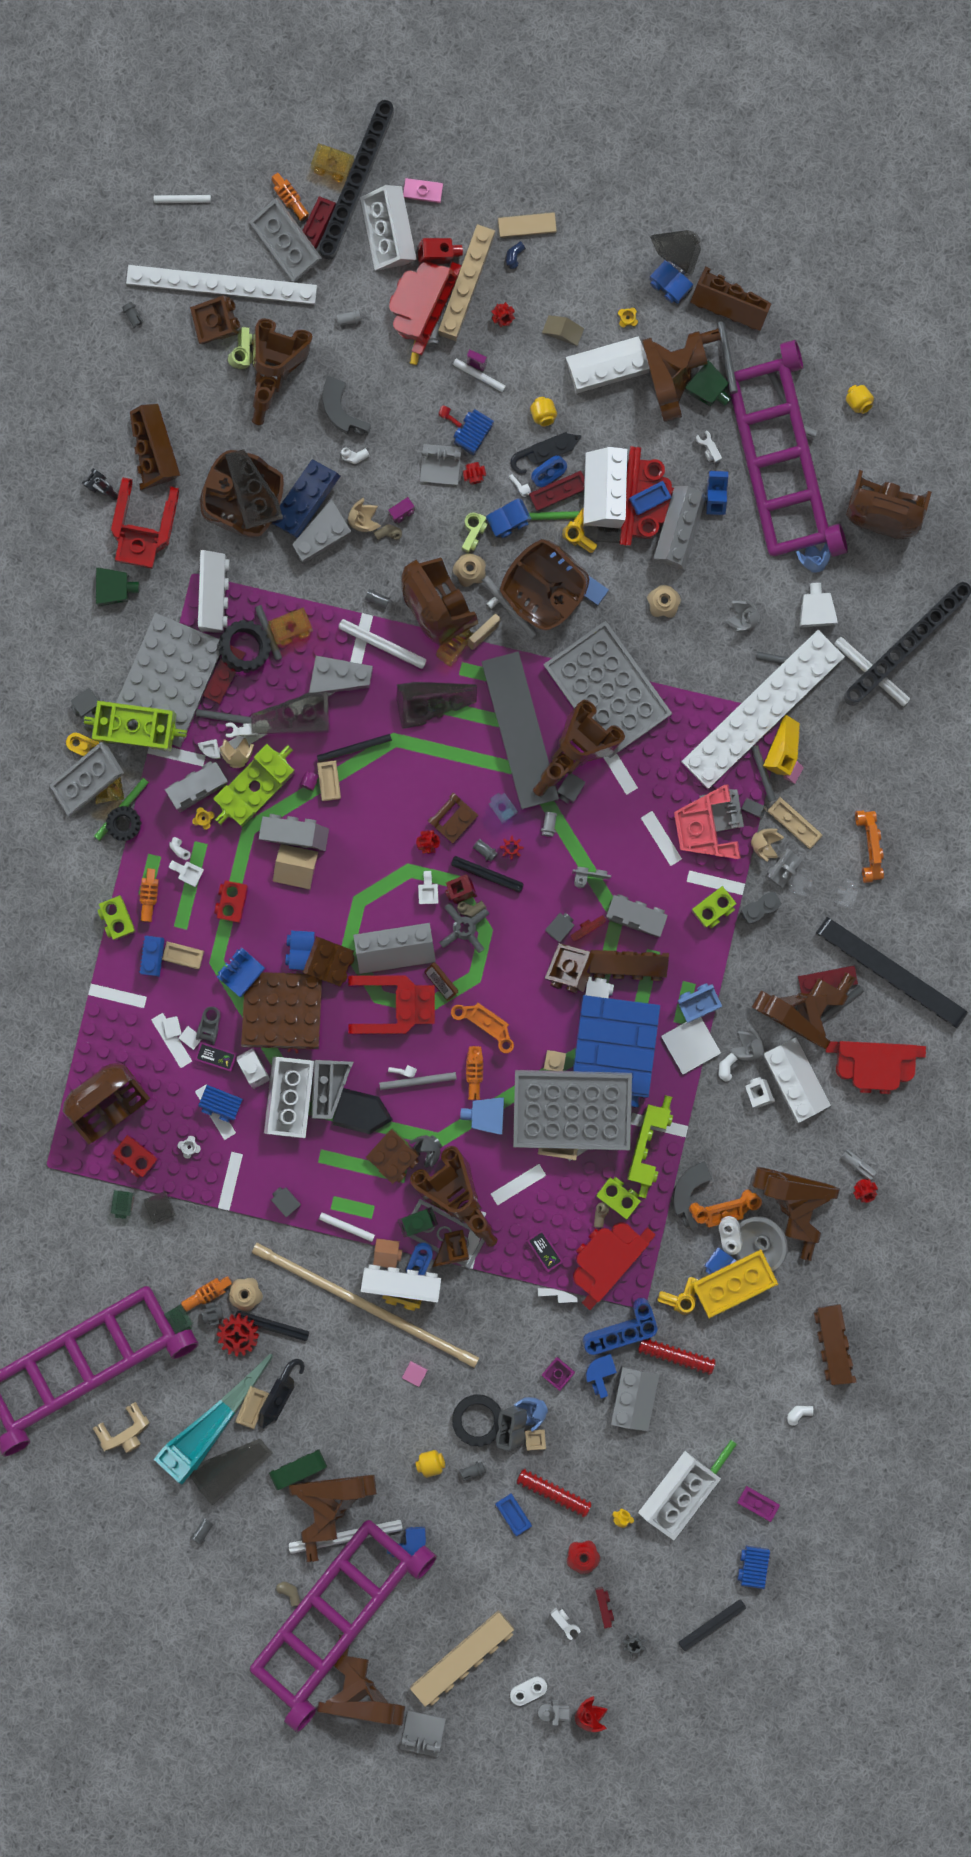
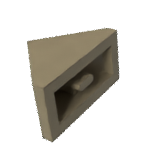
M548 315L542 333L578 346L584 328L567 317Z

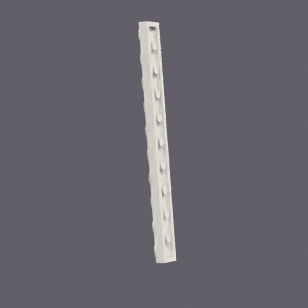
M128 265L126 281L127 285L310 305H315L317 285L135 265Z

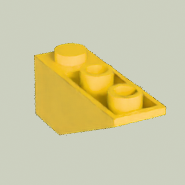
M784 715L763 767L776 775L790 776L798 759L800 723L788 715Z

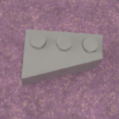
M332 499L292 544L293 549L303 564L352 535L351 530Z
M316 656L309 695L314 696L370 688L373 666Z
M210 761L203 765L200 771L191 772L185 776V779L171 784L165 791L176 809L182 812L229 784L218 764Z
M270 814L269 817L262 816L259 839L266 842L302 846V848L310 847L326 851L329 828L316 824V820L305 819V822H301L296 817L287 816L286 820L281 819L280 815Z
M619 894L612 897L605 917L606 920L660 938L668 916L664 914L665 910L656 907L650 909L646 907L647 904L629 901L628 897Z
M313 1060L310 1118L332 1119L354 1062Z

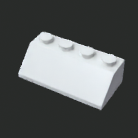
M385 185L360 197L375 271L406 265L417 260L402 186Z
M639 336L566 357L576 394L647 374L650 371L647 356Z
M607 447L585 453L583 525L621 529L626 515L627 449Z
M201 550L198 628L201 632L223 633L224 628L228 626V616H224L225 609H228V597H225V590H229V578H226V571L230 569V560L226 559V555L223 553Z
M796 1037L762 1054L796 1123L831 1106Z
M283 1057L272 1058L264 1128L265 1134L306 1138L314 1061Z
M369 1264L368 1268H364L361 1292L438 1302L441 1278L438 1277L437 1273L426 1272V1276L418 1275L419 1271L407 1270V1273L399 1272L400 1268L388 1267V1270H380V1266Z
M685 1451L638 1513L647 1522L672 1540H675L721 1478Z

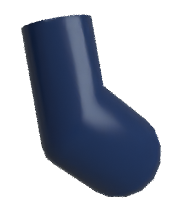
M521 241L511 247L506 253L505 262L510 269L518 267L517 255L526 249Z

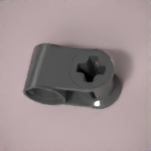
M211 1006L204 1010L196 1040L210 1041L215 1045L221 1020V1011L217 1007ZM209 1010H215L217 1013V1018L214 1021L209 1020L207 1017Z

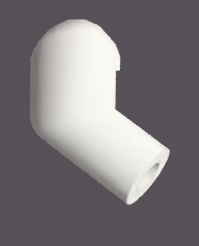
M173 837L169 843L170 848L178 857L188 860L191 856L190 852L180 847L182 840Z

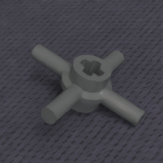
M451 903L446 905L444 908L455 922L453 932L439 942L441 946L445 948L457 938L462 940L468 939L478 953L482 952L484 947L474 934L476 932V924L490 914L487 909L484 908L474 917L469 918L461 917ZM462 923H464V925L468 924V925H469V927H468V931H469V932L465 933V932L463 931V932L461 933V932H460V929H461V926H460V925H461Z

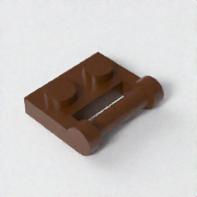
M452 793L449 796L450 799L435 816L430 817L427 821L454 844L478 817V814L455 793ZM455 804L460 806L443 826L439 824V821Z

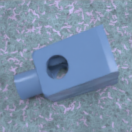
M504 1098L473 1101L472 1109L461 1108L460 1120H472L471 1128L502 1134Z

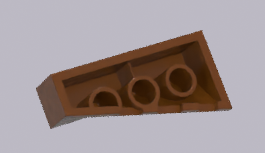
M705 266L690 303L695 304L699 308L710 310L716 315L727 317L733 322H739L751 329L761 331L772 303L753 292H744L742 286L737 283L732 285L726 282V277L721 274L716 276L710 273L711 269Z
M140 405L130 411L133 437H136L137 442L136 447H134L135 454H138L140 466H137V470L142 478V483H139L140 490L172 481L181 476L159 405Z
M590 951L594 955L590 963L589 974H593L594 978H605V975H613V979H624V976H632V980H643V977H651V981H662L663 978H667L669 953H662L661 955L653 952Z
M841 1304L817 1307V1312H814L815 1323L819 1324L820 1327L817 1336L819 1343H823L824 1350L821 1351L822 1362H826L827 1369L824 1370L826 1381H829L831 1385L857 1383L856 1377L852 1376L851 1372L853 1370V1362L850 1354L848 1355L849 1343L847 1336L844 1334L846 1328Z

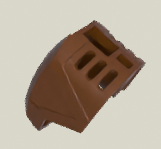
M237 450L225 451L212 465L201 492L200 511L203 518L209 523L239 534V536L250 538L261 536L270 526L278 511L283 494V474L268 465L257 455ZM242 465L245 466L243 474L240 473ZM252 469L255 470L253 478L250 477ZM263 474V481H260V476ZM243 523H246L245 528L242 529L241 526Z
M859 470L846 513L848 520L860 529L863 528L894 539H909L916 536L922 528L932 492L927 491L921 496L901 492V487L894 483L885 482L882 485H878L862 478L863 470ZM862 486L869 487L874 491L862 489ZM902 499L916 501V504H913Z
M541 539L527 547L514 560L502 580L500 592L518 616L539 629L549 630L565 621L581 603L587 592L590 578L587 571L561 549L560 546L550 540ZM552 553H556L554 557H550ZM563 558L565 561L559 564L558 561ZM569 566L573 567L569 571L566 570ZM519 592L523 593L521 598H518ZM556 595H563V601H559ZM530 598L529 604L525 606L526 600ZM538 605L537 611L533 613L534 607Z
M441 557L422 563L414 560L404 567L401 575V589L404 601L418 621L423 633L429 639L442 646L479 624L476 613L469 611L462 593L459 589L455 588ZM442 583L447 584L451 593L446 595ZM435 587H437L443 596L442 598H440Z
M113 1063L101 1067L98 1072L81 1085L72 1089L64 1101L63 1113L90 1145L133 1114L151 1098L124 1064ZM129 1082V1084L124 1089H122L121 1091L118 1090L120 1087ZM131 1088L135 1089V1092L128 1098L123 1097L126 1091ZM114 1093L118 1100L102 1110L99 1103ZM134 1097H141V1099L135 1105H129V1102ZM95 1107V1111H93L88 1116L83 1117L87 1112H89L91 1109ZM96 1114L101 1115L98 1121L91 1125L88 1124V1121ZM103 1121L107 1123L102 1130L94 1132V1128Z

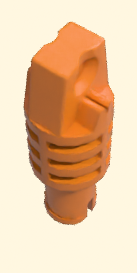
M279 173L273 175L271 179L275 185L273 189L286 207L292 209L300 221L308 218L309 213L300 202L301 197L287 179L284 180Z
M150 868L147 869L146 878L141 880L139 902L142 904V922H152L153 906L157 903L159 879H155V869Z
M469 1046L466 1060V1080L469 1082L468 1100H480V1082L483 1081L482 1049L479 1046Z
M228 1276L220 1281L218 1278H215L195 1291L196 1294L182 1301L181 1304L186 1312L201 1303L202 1305L207 1304L226 1292L224 1289L230 1286L232 1282Z

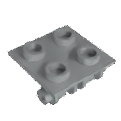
M424 444L420 482L458 485L461 447Z
M729 789L730 802L712 805L716 832L744 827L737 789Z
M577 867L576 870L573 869L572 874H575L574 884L577 888H583L586 885L587 877L607 880L611 878V875H607L608 871L596 870L594 873L588 872L589 868Z
M408 1711L400 1749L438 1757L446 1718Z

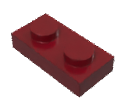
M602 1586L595 1588L605 1629L612 1627L611 1622L615 1620L612 1609L608 1610L607 1602H610L608 1590L604 1591Z

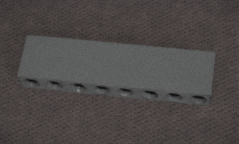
M519 651L481 661L521 810L558 800L555 786H550L542 797L537 796L533 792V788L541 780V774L549 766V761Z

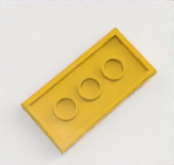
M760 1249L693 1282L692 1285L708 1318H711L778 1285V1282Z

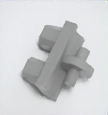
M788 848L780 853L778 856L779 861L775 866L770 867L767 872L768 877L782 888L791 875L796 876L797 872L795 870L802 861L800 857Z
M552 1700V1705L546 1703L539 1707L538 1715L543 1721L552 1720V1725H558V1721H569V1705H559L558 1700Z

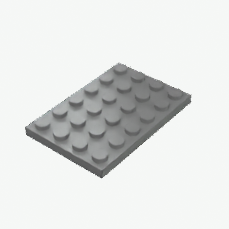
M155 613L116 703L174 711L177 714L176 729L187 730L188 732L220 658L218 651L220 648L218 646L219 639ZM131 720L128 726L137 729L138 722ZM175 736L172 745L181 748L185 738Z
M606 621L543 664L573 708L582 700H588L596 707L597 712L592 718L605 730L610 726H617L624 732L625 739L608 756L609 758L672 715L670 709Z
M515 1070L513 1147L630 1150L632 1073Z

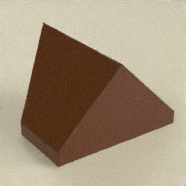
M462 1229L444 1233V1239L432 1267L469 1260Z

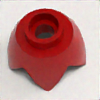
M592 1541L573 1542L570 1544L567 1565L579 1574H588L599 1565L601 1557ZM581 1555L587 1556V1560L585 1562H582L580 1560Z
M594 1696L581 1703L575 1715L576 1724L588 1732H600L607 1729L599 1721L604 1717L608 1709L593 1706Z

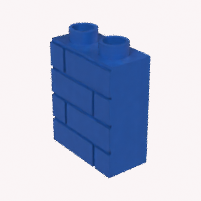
M583 995L573 1071L632 1073L631 1107H639L640 1097L649 1098L660 1005Z

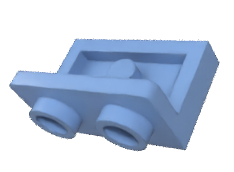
M707 983L697 988L698 991L692 994L689 991L679 996L678 1005L687 1024L722 1008L713 984L709 986Z

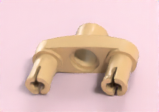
M136 1402L125 1408L134 1422L133 1426L117 1436L111 1437L103 1422L93 1428L101 1442L100 1446L103 1451H108L122 1445L125 1452L129 1453L141 1445L137 1435L145 1430L150 1422L146 1416H143Z

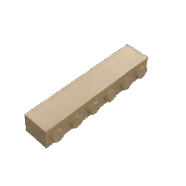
M477 224L439 327V336L457 341L495 237V230Z
M498 1610L410 1686L411 1691L425 1707L428 1704L432 1706L440 1699L438 1695L443 1691L447 1693L454 1687L453 1682L458 1678L460 1680L465 1678L472 1666L476 1668L484 1661L482 1657L487 1653L491 1655L499 1648L497 1644L502 1640L504 1642L509 1640L513 1636L512 1631H514V1627Z

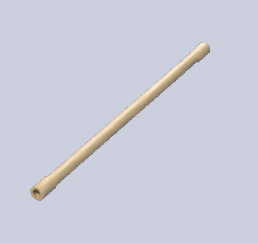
M256 1243L252 1250L253 1254L275 1263L475 1368L479 1357L466 1350H461L274 1253L271 1249L259 1243Z

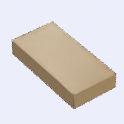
M494 614L469 637L468 646L472 650L499 627L500 617Z
M337 762L317 763L322 801L341 799Z
M166 942L162 960L200 970L204 951Z
M250 1386L235 1422L254 1429L260 1416L259 1411L269 1393Z

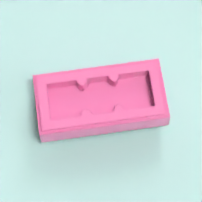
M405 178L404 198L441 203L443 183Z

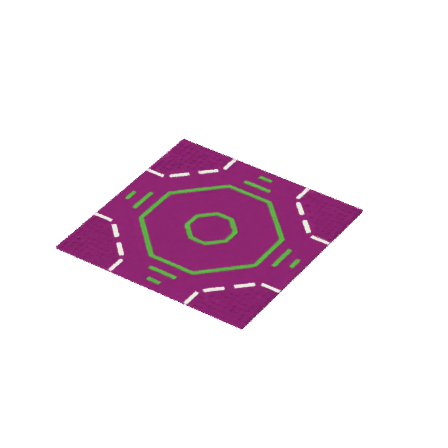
M194 573L190 577L179 623L200 631L198 628L200 574ZM229 582V590H225V597H228V609H225L224 616H228V626L240 620H245V622L253 621L254 624L261 626L255 607L262 605L282 659L275 661L272 651H270L268 659L257 670L250 671L249 673H244V671L236 673L221 704L203 696L198 709L253 717V724L259 728V737L236 736L228 738L226 734H231L233 728L226 727L227 723H233L238 728L243 727V724L196 717L195 713L181 748L172 745L171 752L155 750L150 747L148 749L141 779L145 778L149 783L137 796L134 810L141 817L142 825L137 836L125 842L112 898L119 895L122 896L136 932L114 941L112 937L108 938L104 928L47 1166L69 1173L370 1245H376V1239L400 1241L399 1249L404 1253L412 1254L415 1246L420 1242L410 1237L404 1238L398 1223V1219L412 1214L419 1199L423 1200L411 1184L410 1177L415 1171L420 1169L425 1170L430 1177L446 1166L441 1159V1154L434 1166L425 1168L427 1152H419L420 1155L417 1157L419 1162L413 1169L408 1167L404 1172L406 1176L400 1183L396 1181L394 1184L384 1177L366 1156L392 1128L408 1143L419 1136L427 1135L431 1137L433 1135L442 1145L440 1148L441 1153L445 1148L455 1146L470 1164L475 1191L478 1195L477 1201L482 1207L480 1211L490 1224L491 1232L498 1239L493 1247H488L484 1241L470 1268L588 1296L589 1294L574 1282L573 1273L580 1267L576 1261L578 1253L575 1251L582 1243L586 1245L590 1241L588 1236L595 1228L597 1230L601 1229L600 1227H594L596 1207L599 1203L603 1202L596 1194L609 1177L612 1179L616 1177L624 1183L622 1187L627 1191L631 1188L637 1194L640 1193L641 1183L628 1180L627 1177L644 1112L648 1104L661 1108L666 1095L673 1097L670 1104V1115H673L671 1126H667L666 1129L650 1127L653 1130L651 1141L646 1142L645 1148L648 1149L646 1160L642 1159L641 1161L643 1164L656 1167L655 1171H658L656 1183L652 1182V1185L648 1188L646 1198L638 1197L641 1202L628 1219H625L610 1207L609 1213L604 1218L603 1228L611 1231L615 1224L624 1222L638 1235H641L647 1227L656 1234L649 1242L647 1248L601 1299L633 1307L634 1301L638 1298L648 1300L703 1066L701 1064L682 1074L661 1036L686 1022L678 1005L680 995L689 991L692 994L698 991L697 988L707 983L708 986L713 984L714 990L719 997L753 853L751 840L753 835L757 833L760 818L741 810L744 827L716 832L718 844L738 841L740 859L680 850L674 812L700 799L699 796L716 790L713 787L707 789L681 761L741 703L650 682L672 712L671 716L613 757L609 758L606 756L586 762L582 767L579 766L572 772V774L586 782L574 803L569 802L567 804L558 799L521 810L481 661L519 651L550 764L553 761L552 756L560 748L559 740L562 737L567 716L574 709L543 666L552 658L482 642L472 650L468 646L469 638L456 636L440 646L429 639L419 626ZM341 620L349 621L425 658L426 664L424 668H418L340 630L339 624ZM203 632L219 640L222 633ZM238 632L231 637L230 645L246 653L243 661H251L258 656L259 644L251 634ZM220 655V658H219V660H218V662H217V665H216V667H215V669H214V672H215V670H216V668H217V666H218V664H219V662H220V660H221V658H222L221 655ZM316 656L373 666L370 688L310 696L309 690ZM269 686L287 687L290 690L272 689L271 693L269 692ZM296 687H305V690L303 691L294 689ZM783 717L754 745L759 746L764 762ZM386 734L391 735L392 741L323 761L337 762L341 799L322 801L317 755ZM244 738L247 739L249 748L251 744H254L249 761L240 768L230 767V764L226 763L221 753L220 759L206 756L198 746V743L217 739L220 752L224 739L234 749L238 747ZM573 741L570 742L578 751L584 752ZM266 744L279 753L287 745L293 750L285 759L296 773L243 827L230 817L221 825L215 820L223 811L213 798L224 787L182 812L176 809L165 791L171 784L185 779V776L191 772L200 771L202 766L210 761L218 764L230 784L254 760V756ZM751 748L734 764L720 785L721 787L728 784L729 789H737L740 808H742L746 798L764 805L766 791ZM766 768L770 779L771 771ZM306 771L318 775L314 791L299 785ZM568 773L555 785L557 791ZM257 781L251 782L250 790L253 792L258 791L260 783ZM452 793H455L478 814V817L454 844L427 821L430 817L435 816L450 799L449 796ZM455 804L439 821V824L443 826L460 806ZM200 807L207 812L212 811L215 815L210 822L211 827L209 829H204L200 825L196 826L192 822L197 814V809ZM545 812L557 814L554 829L556 834L553 837L543 836L541 832L544 826ZM270 814L280 815L281 819L286 820L287 816L299 818L298 821L305 822V819L316 820V824L329 828L326 851L288 845L319 852L311 889L273 882L275 863L281 844L259 839L262 816L269 817ZM433 830L434 834L439 836L440 845L438 848H435L436 853L423 854L422 850L417 848L416 839L421 836V831ZM511 835H513V840L515 841L521 839L519 846L524 847V849L518 851L521 856L513 855L512 860L508 854L503 857L505 849H500V846H505L503 839L509 841ZM173 837L182 840L180 847L190 852L191 856L188 860L178 857L170 848L169 843ZM479 839L492 849H496L498 854L492 862L486 861L484 856L473 849V846ZM510 843V846L506 847V849L513 853L517 847L514 846V843ZM453 857H460L520 881L524 884L523 889L518 893L453 867L451 865ZM171 861H175L183 866L187 861L204 869L196 887L178 879L180 873L169 868ZM577 867L589 868L588 872L594 873L596 870L608 871L607 875H611V878L607 880L587 877L586 885L583 888H577L574 884L575 874H572L573 869L576 870ZM150 868L155 869V879H159L157 903L153 906L152 922H142V904L139 902L141 880L146 878L147 869ZM424 871H431L432 884H438L437 904H419L418 885H424ZM465 874L471 878L478 897H472L462 902L474 906L482 900L487 911L490 913L476 924L474 935L484 947V950L480 953L476 951L468 939L462 940L457 938L445 948L439 943L453 932L455 922L444 907L451 903L458 912L457 905L459 904H455L452 900L449 901L445 892L448 889L446 882ZM225 880L248 885L241 924L217 919V914H214L216 903H220L221 895H218L220 884H224ZM723 886L737 903L733 906L735 910L727 917L724 914L719 917L720 922L713 928L709 926L704 928L691 910ZM236 887L228 889L229 897H235L238 894ZM619 894L628 897L629 901L647 904L646 907L650 909L656 907L665 910L664 914L668 916L660 938L606 920L605 917L612 897ZM719 898L717 904L719 907L725 908L728 902L725 898ZM110 905L108 914L114 915L117 912V907ZM232 906L224 908L225 916H231L234 913ZM705 909L702 912V916L706 920H710L713 916L709 909ZM559 913L562 915L567 913L574 919L572 922L574 927L560 944L586 951L653 952L661 955L662 953H669L667 978H663L662 981H651V977H643V980H632V976H624V979H613V975H605V978H600L606 979V983L614 985L613 995L608 997L610 999L660 1005L649 1098L640 1097L639 1107H631L630 1150L578 1149L576 1160L538 1154L539 1148L513 1147L515 1070L551 1071L544 1069L547 1050L566 1053L563 1071H573L582 996L585 995L586 986L583 992L578 991L577 994L567 991L566 987L562 986L560 990L550 986L551 983L545 979L559 944L545 932V929ZM121 922L116 923L114 926L115 932L121 933L124 930V924ZM430 923L436 964L458 989V994L447 1001L435 987V1024H415L406 1034H348V1024H396L397 986H348L347 977L346 982L342 983L341 987L322 980L319 1049H298V1054H296L295 1049L288 1053V1048L241 1047L244 994L240 998L224 982L217 978L218 971L224 966L228 967L225 963L230 964V958L234 960L232 956L237 952V949L240 950L242 947L266 968L263 972L305 974L300 970H289V965H285L286 954H290V946H287V935H291V930L315 932V938L317 936L354 950V962L348 966L346 971L348 976L406 975L415 985H434L424 973L432 963L360 974L353 936L355 934ZM462 923L460 925V932H469V925H464V923ZM144 936L164 938L163 954L166 942L203 950L204 955L200 970L162 960L160 977L140 974ZM590 974L589 977H592L591 981H595L593 974ZM478 1002L509 1024L507 1029L510 1039L514 1043L513 1050L510 1053L501 1052L497 1039L467 1018L455 1020L451 1015V1009L455 1005L475 1006ZM211 1006L217 1007L221 1011V1020L216 1043L214 1045L206 1040H201L200 1042L237 1053V1056L254 1048L269 1078L271 1076L273 1057L310 1061L354 1062L343 1088L380 1097L393 1121L371 1134L334 1126L335 1112L332 1119L310 1118V1094L306 1138L265 1134L264 1128L270 1081L253 1089L239 1066L237 1058L232 1072L196 1061L195 1056L199 1044L193 1050L179 1039L181 1035L167 1038L163 1019L177 1016L181 1034L187 1026L197 1033L204 1010ZM457 1009L455 1015L461 1016L462 1010ZM215 1010L208 1011L207 1017L209 1020L214 1021L217 1018ZM715 1011L701 1017L709 1032H711ZM504 1042L502 1044V1047L504 1049H509L510 1044L508 1042ZM469 1046H479L482 1049L483 1081L480 1082V1100L504 1098L502 1134L471 1128L472 1120H460L461 1108L472 1109L473 1101H476L475 1099L468 1100L469 1082L466 1080V1060ZM113 1063H122L129 1069L151 1099L101 1138L89 1145L63 1113L64 1101L72 1089L81 1085L98 1072L101 1067ZM407 1065L417 1069L412 1078L456 1072L457 1080L380 1090L379 1084L381 1082L409 1079L410 1077L388 1072L389 1067L405 1070ZM129 1082L120 1087L118 1090L121 1091L122 1089H124L129 1084ZM206 1085L244 1099L235 1121L230 1120L229 1123L219 1119L220 1115L214 1112L212 1116L201 1112L202 1108L198 1105ZM129 1089L123 1094V1097L128 1098L135 1092V1089ZM112 1093L100 1102L99 1106L104 1110L117 1101L118 1098ZM134 1097L129 1102V1105H135L141 1099V1097ZM95 1107L91 1109L89 1112H87L83 1117H86L93 1111H95ZM96 1114L88 1121V1124L91 1125L98 1121L101 1115ZM103 1121L94 1128V1132L102 1130L107 1123ZM127 1135H130L159 1159L145 1177L139 1176L137 1178L129 1171L131 1168L127 1164L122 1166L114 1159L116 1156L113 1152ZM188 1136H194L195 1142L201 1147L199 1153L192 1154L190 1158H185L182 1150L178 1148V1143L187 1140ZM125 1146L122 1149V1154L125 1157H129L132 1154V1149L129 1146ZM140 1158L137 1161V1166L140 1169H145L147 1161L144 1158ZM614 1185L608 1186L606 1189L607 1195L610 1197L615 1196L617 1188ZM279 1187L282 1189L287 1187L301 1203L288 1217H285L271 1201L274 1198L272 1194ZM464 1188L448 1199V1201H453L465 1192ZM629 1197L623 1198L622 1206L630 1208L632 1206V1199ZM468 1201L462 1202L458 1209H460L461 1206L467 1203ZM421 1204L417 1212L427 1209L428 1207ZM433 1210L438 1225L435 1226L432 1232L426 1233L422 1231L414 1235L440 1249L442 1241L437 1237V1231L440 1227H449L452 1232L463 1229L464 1236L469 1240L467 1248L469 1260L463 1262L468 1264L481 1238H478L469 1229ZM321 1213H325L374 1234V1239L371 1242L321 1221L319 1217ZM446 1228L441 1229L439 1237L444 1239V1233H449L450 1231ZM542 1229L564 1261L549 1272L546 1271L527 1242L528 1238ZM420 1250L421 1253L427 1252L426 1250ZM434 1250L432 1256L433 1260H435L438 1252ZM456 1262V1263H452V1264H454V1265L462 1266V1265L458 1264L457 1262ZM640 1306L638 1309H645L646 1306Z

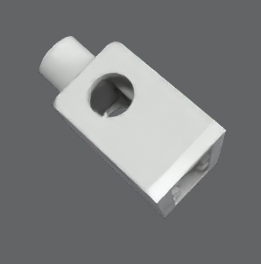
M811 583L810 594H805L802 597L800 628L836 625L838 622L831 593H822L821 583Z
M254 1048L236 1057L239 1066L253 1089L270 1081Z

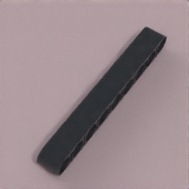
M381 100L376 106L320 242V254L324 259L330 260L336 256L394 115L393 104L389 100ZM386 107L390 109V112L382 114L380 110ZM375 125H381L383 129L381 131H375L373 127ZM374 142L376 144V146L373 149H369L366 147L367 143ZM362 159L369 161L366 166H361L359 162ZM360 177L362 180L356 184L352 182V179ZM353 194L355 198L352 201H347L345 196ZM341 211H345L348 214L345 218L337 216ZM337 228L341 232L334 236L330 233L332 229ZM326 246L333 247V251L330 253L324 252L323 249Z
M960 582L952 588L849 687L844 694L845 702L851 706L859 704L966 601L971 594V586L967 582ZM957 589H963L966 595L960 596ZM944 602H950L952 609H947L944 606ZM936 614L939 618V621H932L930 615ZM917 627L924 628L926 632L925 635L919 634L917 632ZM904 640L911 641L912 647H906ZM890 653H896L899 660H892ZM877 666H883L885 668V673H879L877 671ZM863 679H869L872 682V686H865ZM850 692H856L858 694V699H852L850 697Z
M826 917L816 931L817 935L823 936L827 942L835 947H839L848 956L857 959V962L864 967L872 969L873 973L882 979L888 980L898 990H903L904 994L913 1000L919 1001L928 1010L937 1013L938 1017L946 1022H950L953 1024V1027L958 1029L968 1014L964 1008L832 919Z

